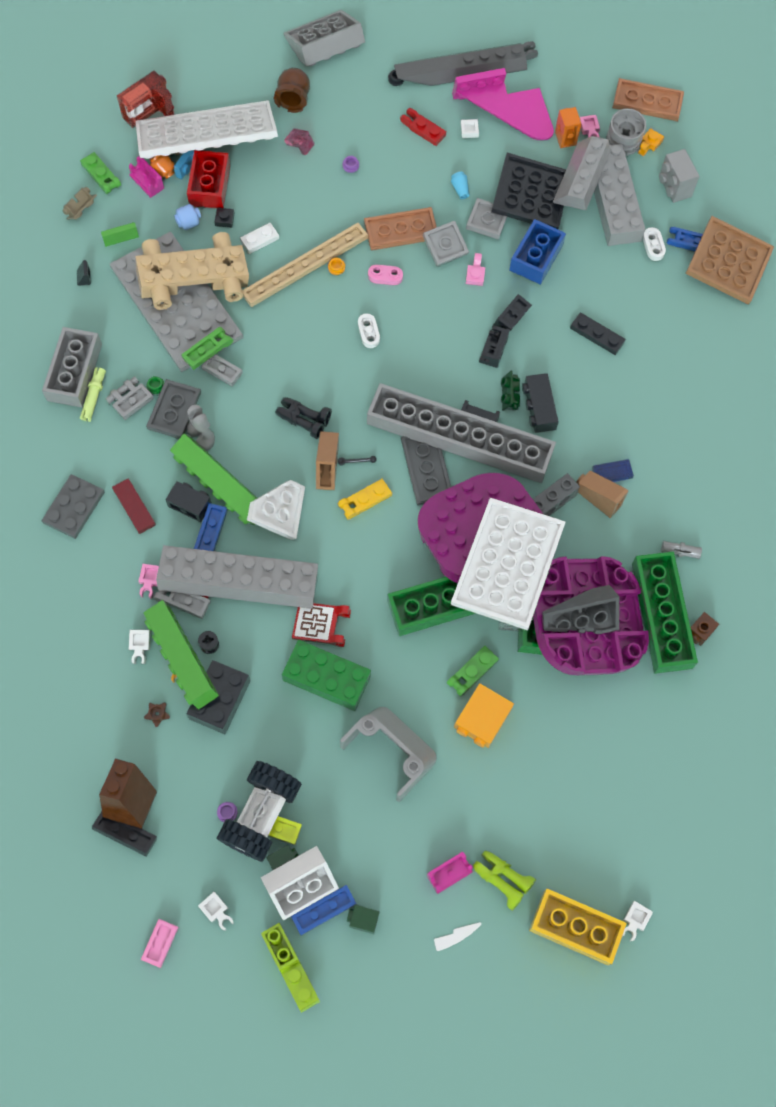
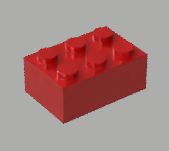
M194 150L187 188L189 204L197 207L224 208L231 166L229 153Z

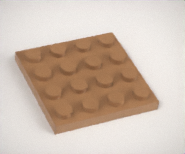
M711 216L685 274L749 305L774 246Z

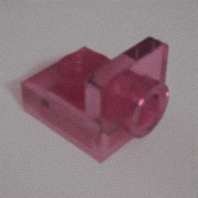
M295 128L284 139L286 145L298 147L302 155H307L315 145L308 131Z

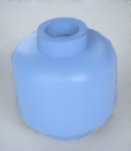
M187 204L176 209L174 218L179 228L182 227L184 230H188L199 225L201 214L197 207L194 208L191 204Z

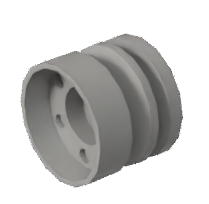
M621 109L617 111L611 119L606 139L609 140V145L623 144L625 156L634 154L639 149L646 130L644 116L634 109Z

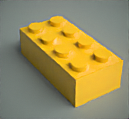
M546 889L542 894L529 931L605 965H611L627 923L550 889Z

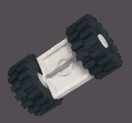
M256 761L246 779L254 786V789L237 822L226 819L216 839L241 854L263 862L273 843L267 836L284 803H293L302 784L292 775L285 773V771L268 763Z

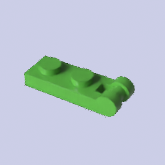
M95 152L80 160L81 165L106 194L110 193L113 188L121 186L119 179L114 176Z
M218 327L182 353L181 356L195 370L224 347L230 346L233 343V339L225 334V330L222 327Z
M484 646L447 681V684L450 687L453 686L457 690L456 693L462 697L498 662L499 658ZM461 678L466 682L464 685L459 682Z

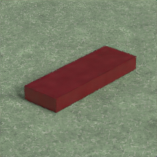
M129 478L112 487L139 534L156 525Z

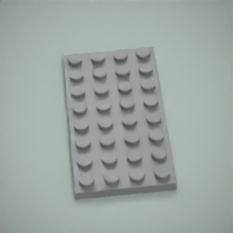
M171 231L155 239L159 241L161 253L184 251ZM142 247L110 263L111 269L181 372L190 368L181 354L218 327H222L225 330V334L233 339V343L243 338V334L207 283L178 286L177 295H170L172 305L167 309L158 310L154 308L152 297L141 298L135 256L143 255Z

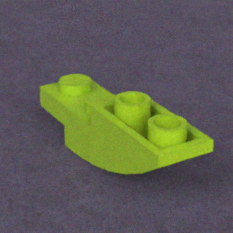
M277 923L263 931L261 935L300 1012L302 1013L319 1003L320 1000L281 924Z

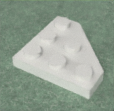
M289 480L250 502L247 521L290 540L296 539L305 486Z

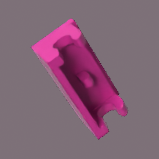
M138 156L136 160L137 165L135 167L132 163L129 165V175L151 198L164 189L162 177L144 158Z
M461 852L427 873V878L436 893L439 894L473 873V868L466 860L465 853Z

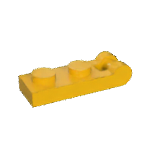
M382 478L348 498L341 499L337 504L340 509L344 510V515L349 520L391 497L392 492ZM354 504L355 508H351L349 505Z

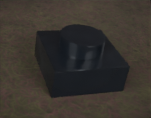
M217 208L214 221L215 226L232 228L235 214L234 209Z

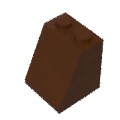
M115 758L99 793L104 818L142 829L157 791L135 764Z

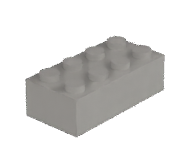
M66 327L62 328L42 389L47 401L83 408L89 388L88 383L92 379L102 347L98 333Z

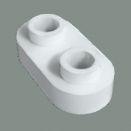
M653 227L646 229L643 235V242L647 255L651 260L659 261L663 259L666 252L661 232Z
M371 314L361 315L358 318V329L362 343L367 348H375L380 343V334L376 320Z

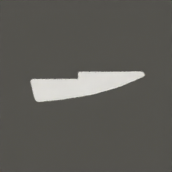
M481 922L456 928L453 930V934L435 938L436 950L441 951L462 941L480 927Z

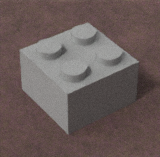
M685 149L667 154L659 174V180L665 186L667 196L671 198L673 203L691 198L698 182L699 174Z

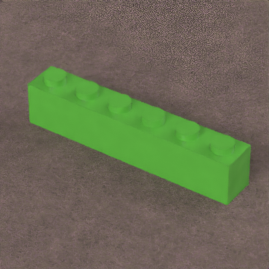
M183 434L170 449L174 454L173 458L179 464L184 463L187 466L186 470L191 475H197L200 478L199 482L204 487H210L213 490L212 494L217 499H223L226 502L225 506L231 512L236 511L239 514L238 518L244 524L250 523L255 525L247 521L250 502L257 499V497L192 437Z
M161 600L143 612L147 619L144 622L148 629L154 632L152 637L156 644L162 647L160 653L165 660L168 659L170 662L168 668L178 677L176 683L181 690H185L184 698L188 704H193L200 709L217 698L219 695L168 604Z

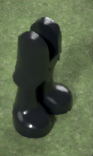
M283 397L281 400V404L285 408L277 407L275 410L276 415L288 421L291 425H299L309 431L310 436L315 439H319L320 432H324V427H327L332 414L331 408L324 407L318 412L288 397ZM300 414H301V415H304V416H306V417H308V418H310V419H312V420H314V421H316V422H315V423L310 422V421H308V420H306V419L300 417Z

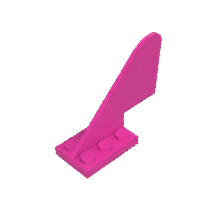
M505 68L455 78L452 91L453 100L467 99L530 138L548 140L553 136L554 128L540 88L507 94L504 83L506 77Z

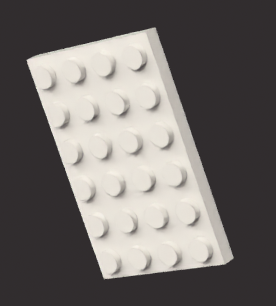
M490 498L453 595L451 605L528 630L562 535L565 521Z

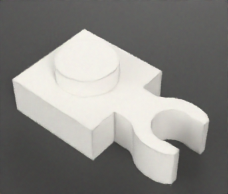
M130 630L129 650H135L132 656L133 664H136L138 656L142 658L141 664L146 663L144 650H150V630Z
M215 892L198 905L212 923L218 919L222 930L226 931V928L223 926L224 920H230L234 924L233 919L224 914L228 907Z
M633 901L624 918V921L629 924L624 929L622 937L626 931H630L632 933L630 942L634 941L637 935L636 930L644 931L653 912Z

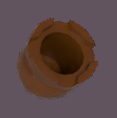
M293 67L282 72L278 78L274 94V103L277 107L280 108L282 106L288 109L287 112L291 113L303 111V108L307 105V95L310 90V80L307 74L301 69Z

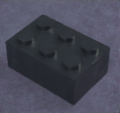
M212 660L206 673L219 696L200 709L193 704L190 705L186 714L189 720L225 735L251 681L248 674Z

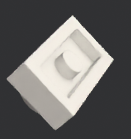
M268 223L240 237V241L247 252L251 254L278 240L279 234L272 224Z

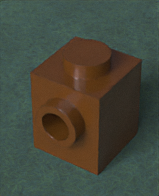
M706 612L690 627L694 644H699L700 646L704 644L720 625Z

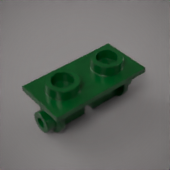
M511 370L501 379L502 411L508 407H511V410H518V407H520V394L514 393L520 391V378H518V375L513 374Z

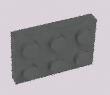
M166 379L146 425L147 429L180 439L189 424L187 411L189 407L197 404L201 395V389Z
M71 474L41 520L42 523L76 539L104 495V489Z

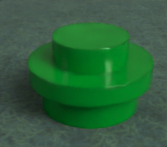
M157 376L151 377L146 384L147 390L151 394H160L164 381Z

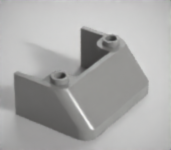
M379 707L362 717L340 740V747L344 750L360 732L365 736H372L380 729L409 756L403 764V771L410 780L397 793L396 800L400 802L435 765L437 757L435 751L386 707Z

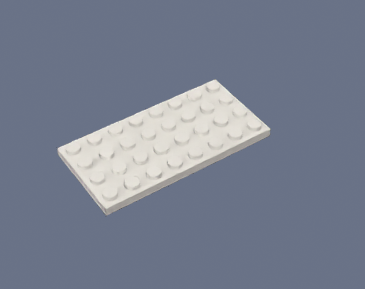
M269 100L135 121L140 158L146 159L158 155L168 156L171 153H186L190 150L201 151L209 147L219 148L228 144L252 143L260 139L271 140L274 137H278Z

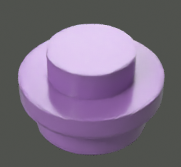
M347 156L342 163L343 169L349 173L356 172L359 169V161L354 156Z
M224 802L217 809V816L222 822H225L226 819L234 821L238 814L237 807L231 802Z

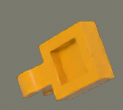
M650 128L643 136L640 145L641 149L638 153L644 156L649 149L655 151L663 142L664 136Z

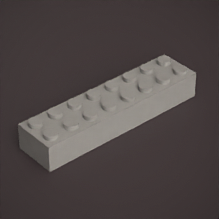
M163 545L156 581L159 591L313 609L318 564Z

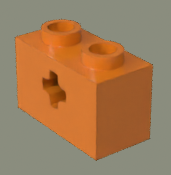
M576 107L559 110L555 134L560 148L577 145L581 121Z

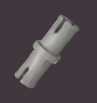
M663 540L661 552L674 551V554L678 555V557L687 556L700 559L702 548L685 545L683 542L678 544Z

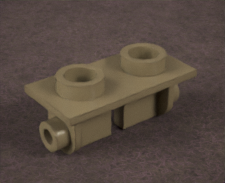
M82 187L74 195L78 201L77 203L71 198L63 206V213L65 215L69 214L66 218L67 220L78 219L83 214L82 211L94 203L93 199L97 195H90L91 191L88 187Z

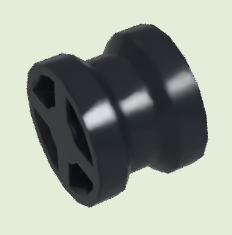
M205 631L199 636L198 643L204 653L213 654L218 650L219 641L214 632Z

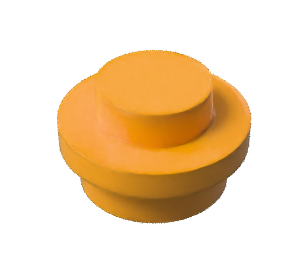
M333 258L328 263V270L333 275H340L345 271V263L340 258Z

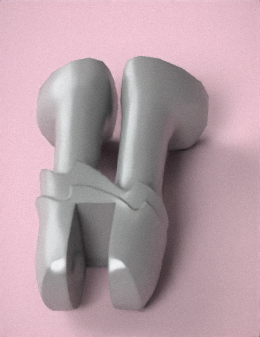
M192 405L187 411L190 421L186 428L187 433L192 437L199 436L196 442L208 451L215 443L214 433L209 429L210 423L206 414H203L202 408L199 405Z

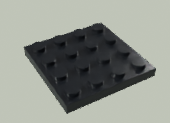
M507 152L491 212L530 224L536 219L559 229L564 205L553 203V200L566 169Z

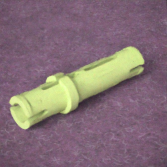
M97 367L94 368L92 379L88 383V393L79 417L86 422L87 419L88 422H91L99 392L103 389L102 382L106 371L102 368H99V370Z

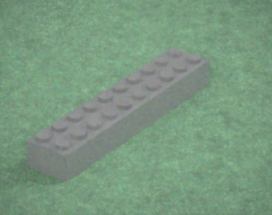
M381 383L367 413L368 425L426 443L436 448H441L450 453L539 483L543 482L556 444L554 441Z

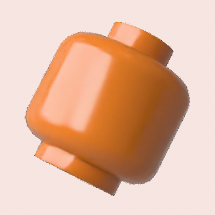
M158 155L150 158V166L162 178L168 179L174 174L175 163L169 155Z

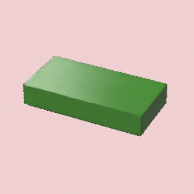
M135 222L101 231L105 247L139 237Z

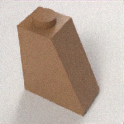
M320 432L316 458V489L335 490L339 433Z
M589 471L586 475L582 474L576 481L580 486L578 493L609 518L623 505L628 494L626 488L592 471Z

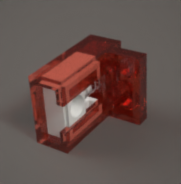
M153 70L116 95L122 118L132 128L136 126L135 121L147 119L157 111H160L164 116L174 115V106L171 101L172 95L166 88L167 82L163 75H159Z

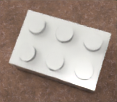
M317 846L260 877L283 920L339 889Z

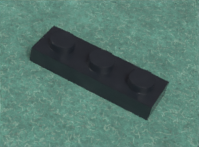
M581 312L570 326V329L614 355L618 353L626 340Z
M102 811L92 825V830L146 857L157 841V836L141 828L104 818Z

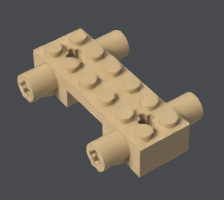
M226 232L216 233L212 237L214 248L161 253L159 241L155 239L144 241L142 243L143 255L135 256L141 298L152 297L154 308L158 310L167 309L172 305L170 295H177L178 286L211 283L213 291L224 289L227 301L233 302L242 299V287H248L249 280L243 246H232L230 236Z

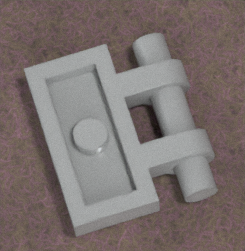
M135 376L130 380L124 381L121 387L117 390H112L110 395L105 398L109 404L116 400L112 406L124 420L154 399L153 395L142 383L135 387L139 383Z

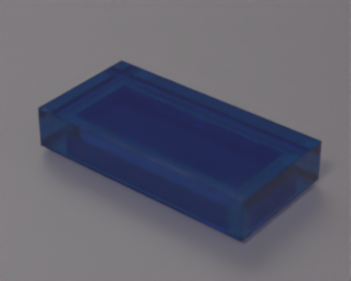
M629 459L593 465L592 467L594 473L612 482L632 479L634 476Z

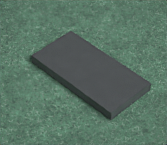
M401 437L417 506L423 505L435 494L451 487L442 449L408 437Z

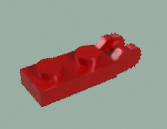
M413 108L406 110L408 116L404 114L400 117L401 122L409 127L411 131L434 146H437L446 136L447 131L418 114Z

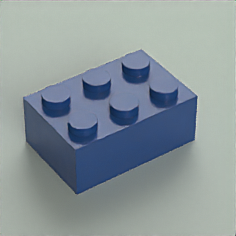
M534 219L511 258L509 271L541 285L563 247L566 233Z

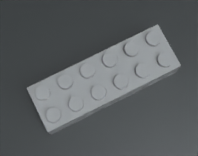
M623 144L610 145L609 157L594 190L607 246L641 242L645 232Z

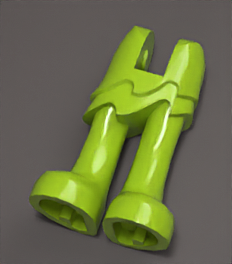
M485 850L481 855L492 865V868L489 870L478 861L473 864V868L482 879L490 882L507 897V907L513 911L524 897V894H527L534 885L536 879L532 876L520 875L510 868L512 865L506 863L507 861ZM503 875L506 876L520 889V891L509 885L500 877Z

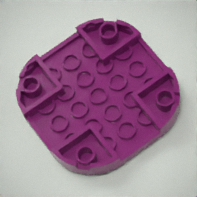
M501 473L476 475L435 494L422 506L418 515V528L421 540L427 545L436 559L441 572L450 580L458 583L490 498L543 514L523 485L515 478Z
M567 556L552 560L533 619L540 651L545 659L557 670L576 676L617 674L637 665L642 656L646 654L649 633L643 629L637 596L641 593V589L634 574L631 571L627 572L621 566L622 563L606 556H601L597 559H567ZM610 585L619 595V630L595 634L590 631L578 633L573 630L557 632L544 631L543 611L583 592Z

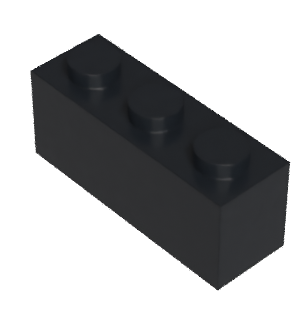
M548 373L526 376L525 383H522V391L527 396L526 409L527 411L530 410L531 414L529 416L530 426L534 428L535 433L556 430L559 421Z

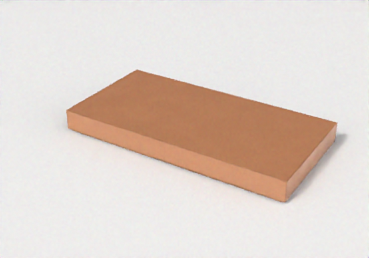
M619 78L612 108L619 110L634 109L643 115L678 122L684 91Z
M432 207L364 218L371 251L425 242L422 236L423 233L437 228Z

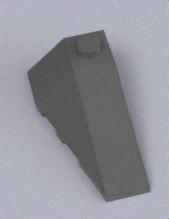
M610 585L583 592L543 611L544 631L557 632L573 630L578 633L590 631L595 634L619 630V595Z

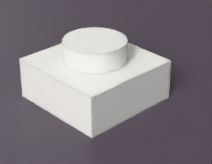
M478 119L461 120L462 138H478Z

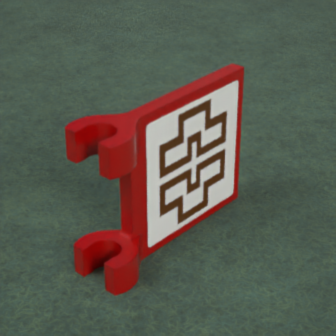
M314 603L313 609L298 607L292 639L344 647L346 640L343 635H335L338 616L350 618V606Z

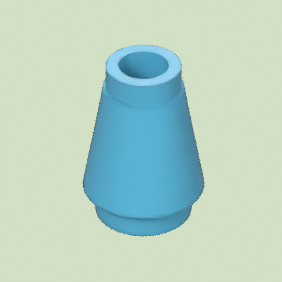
M464 172L454 173L451 176V183L460 199L468 198L470 195L467 175Z

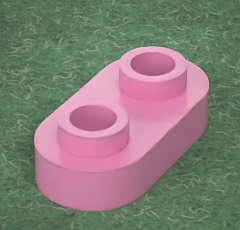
M372 265L368 270V278L372 283L398 285L403 280V271L396 266Z

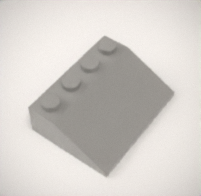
M343 10L336 11L283 33L296 56L305 66H313L318 61L328 60L335 54H342L347 49L357 48L360 44L365 43L361 23Z

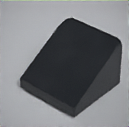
M83 260L77 269L78 286L91 284L90 268L86 260Z

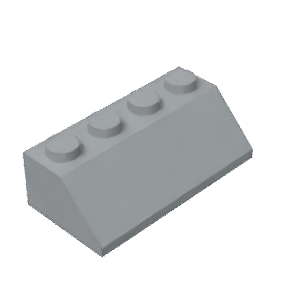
M591 136L577 143L553 203L587 210L610 154L608 139Z

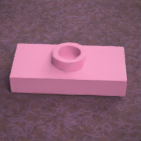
M158 919L141 960L161 968L179 927Z

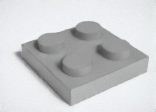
M477 198L466 229L499 240L507 216L492 213L493 203Z
M455 221L424 232L422 235L437 267L469 253Z

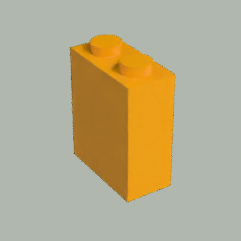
M479 683L455 722L454 728L457 729L456 732L461 736H469L474 739L473 742L482 748L484 746L489 748L511 712L514 703Z

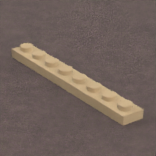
M359 223L354 224L242 290L244 299L250 307L257 305L328 263L331 259L338 257L368 239V234Z

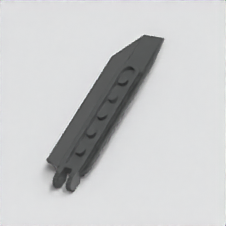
M528 41L523 45L517 43L395 64L394 68L397 79L434 86L455 82V78L459 76L505 68L506 74L527 70V60L537 58L538 51L534 50L536 47L535 43Z

